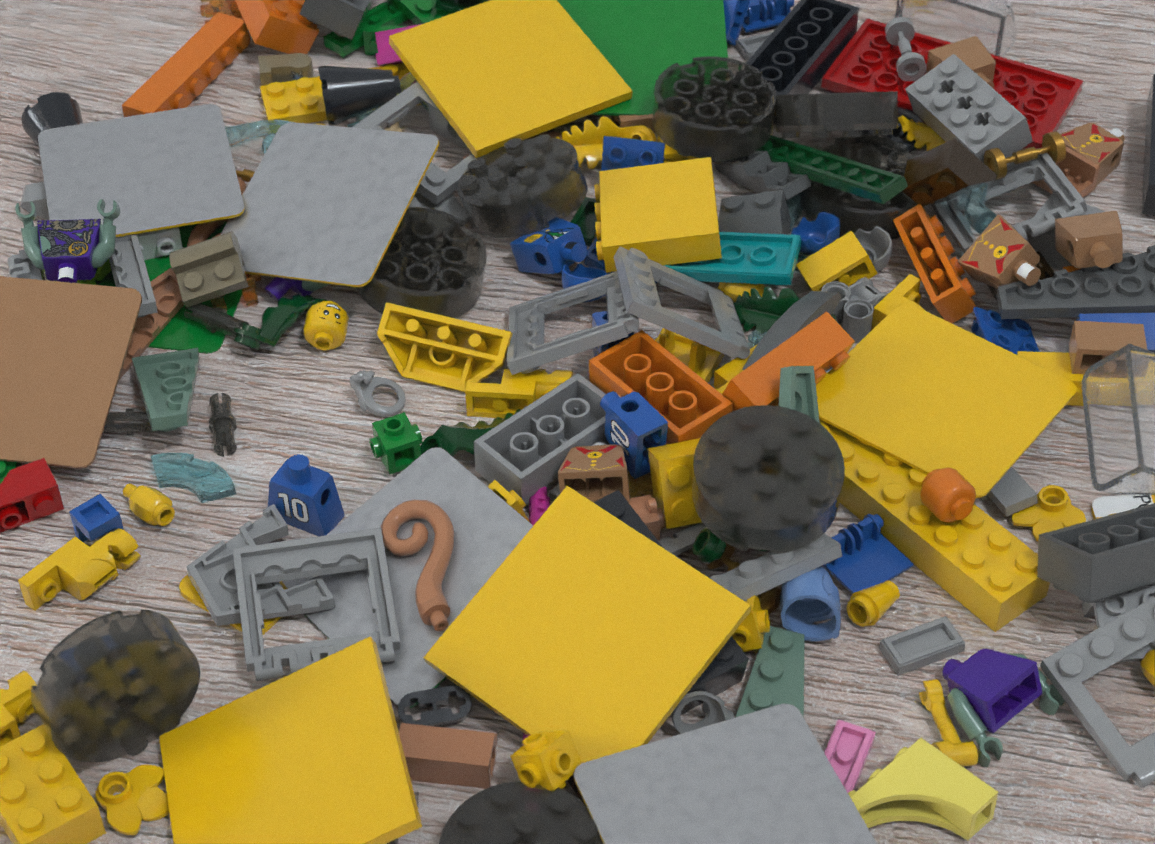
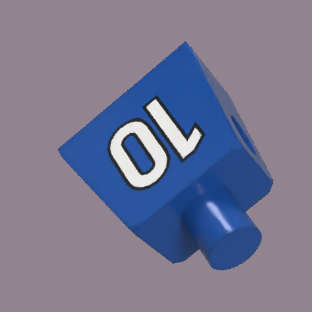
M615 391L607 393L600 401V406L606 412L605 437L610 445L618 444L622 446L627 470L634 479H637L650 472L647 448L666 445L668 422L638 392H632L623 397H620Z
M298 454L287 459L269 482L268 506L274 504L288 525L316 536H325L345 516L333 476L326 471L310 466L309 459L305 455Z

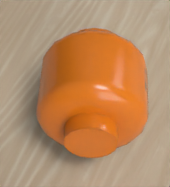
M949 467L935 469L924 478L920 492L921 501L940 521L954 522L966 518L971 513L976 499L975 488L956 469Z

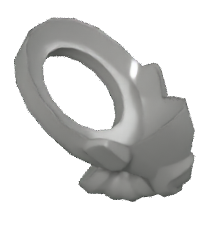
M372 370L359 371L350 377L351 388L354 389L359 399L358 403L362 411L368 410L380 417H392L398 415L403 410L406 403L405 392L396 382L387 378L374 377L375 372ZM378 387L391 388L396 392L398 402L390 407L381 406L374 401L372 392Z
M694 691L686 694L671 715L673 726L681 734L735 717L731 710L724 707L725 703L720 697L705 691ZM694 700L704 701L703 711L707 714L701 721L687 724L681 720V711L685 705Z

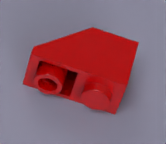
M45 458L10 470L0 484V533L64 509L58 484Z

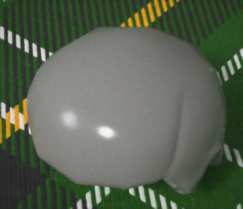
M878 226L872 231L858 229L854 235L867 252L876 271L883 270L887 266L892 254L890 234Z

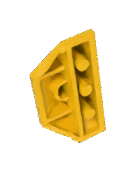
M387 302L377 331L379 339L403 378L464 393L467 382L480 383L504 365L513 334L510 331Z

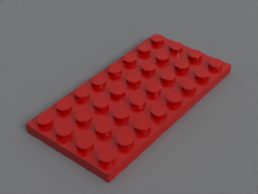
M867 18L822 77L821 88L851 96L864 102H871L880 106H898L913 111L905 88L915 81H904L898 76L896 63L901 57L899 47L888 42L885 35L887 24ZM916 32L910 41L912 52L923 56L926 68L929 50L951 44V42ZM990 54L996 64L993 78L994 90L1026 117L1033 141L1023 149L1031 147L1036 149L1042 148L1044 134L1058 130L1080 94L1083 80Z

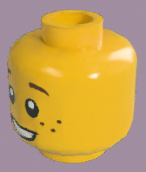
M322 301L312 305L307 311L303 335L306 341L313 347L324 351L340 347L346 338L349 322L348 314L339 304L333 301Z

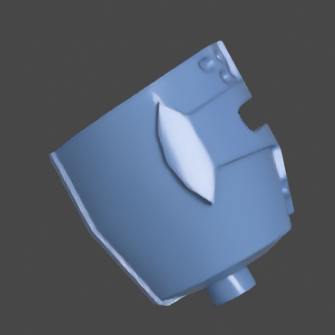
M820 566L782 584L780 612L782 625L786 630L805 634V640L824 641L831 638L835 639L839 636L841 626L840 596L827 570ZM831 619V620H829L828 622H825V623L813 624L814 622H817V621H824V620Z

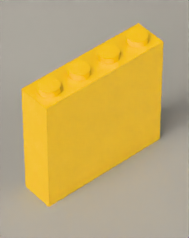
M711 157L599 171L600 184H594L597 220L595 222L597 236L596 251L598 261L604 260L606 273L617 271L614 255L619 246L630 250V248L638 249L646 254L648 259L662 265L722 258Z

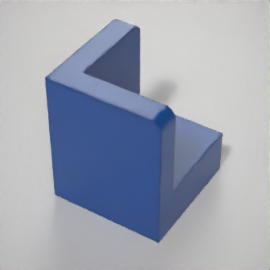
M101 494L69 511L75 535L82 542L88 539L93 541L103 534L118 528L124 530L120 513Z

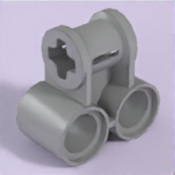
M865 277L849 287L842 282H829L821 290L824 292H839L842 296L833 314L836 316L837 323L839 325L842 324V328L854 339V343H859L871 332L873 308L888 295L887 292L881 293L873 286V282Z

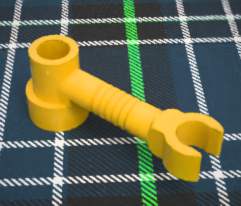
M938 679L922 681L926 691L919 692L920 700L926 706V709L931 712L943 741L934 742L931 745L962 767L976 765L978 762L977 748L972 741L961 743L945 707L941 683Z

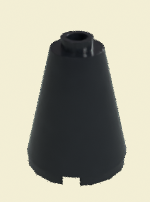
M336 66L318 67L329 126L339 124L381 107L393 99L396 94L401 93L399 75L393 76L392 70Z
M52 92L36 98L38 103L31 108L28 105L21 116L24 131L38 146V135L44 130L83 124L78 102L65 92Z

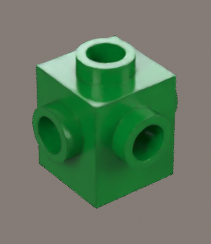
M405 412L372 423L374 437L369 439L370 447L376 459L381 458L389 475L404 470L421 456L420 444L423 443L421 432L417 424L411 425Z

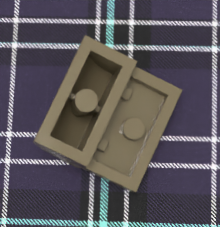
M233 231L170 252L169 254L171 268L176 274L182 301L186 307L249 287L243 267L245 264L241 249Z

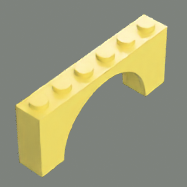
M920 738L909 748L903 747L900 749L889 765L883 770L881 768L876 769L865 785L857 791H850L848 795L868 828L887 822L917 821L940 826L968 841L993 819L998 791Z

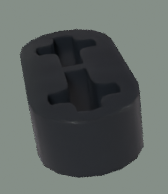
M458 685L406 694L400 700L398 718L400 723L435 727L457 724L468 717L471 711L472 699L470 694ZM455 695L457 701H464L465 705L460 706L459 713L452 714L450 708L437 709V706L448 703L449 696ZM417 702L419 708L432 707L431 711L421 713V718L418 721H413L412 715H405L404 711L410 709V703Z

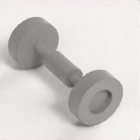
M896 17L887 23L885 35L889 43L899 47L901 57L896 63L898 76L904 81H916L925 74L926 63L921 54L912 52L910 41L915 34L912 21L906 17Z

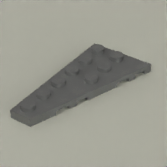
M1155 245L1147 247V252L1137 255L1128 252L1123 253L1122 262L1112 264L1107 268L1094 266L1081 268L1069 273L1066 269L1055 271L1053 277L1039 279L1032 286H1028L1021 281L998 286L996 297L1001 319L1065 318L1092 313H1154Z

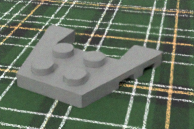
M274 504L264 509L263 516L254 523L248 521L239 528L240 533L227 543L224 541L219 542L186 566L189 579L217 626L241 623L233 548L267 544L289 535L288 525ZM321 576L285 590L279 582L257 585V593L260 592L263 619L335 608L334 597Z

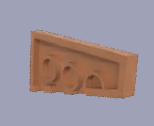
M171 268L150 282L158 313L137 318L119 380L132 366V358L141 356L184 305L176 274Z

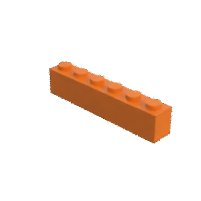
M217 12L122 104L124 117L186 108L250 44V34L244 19Z

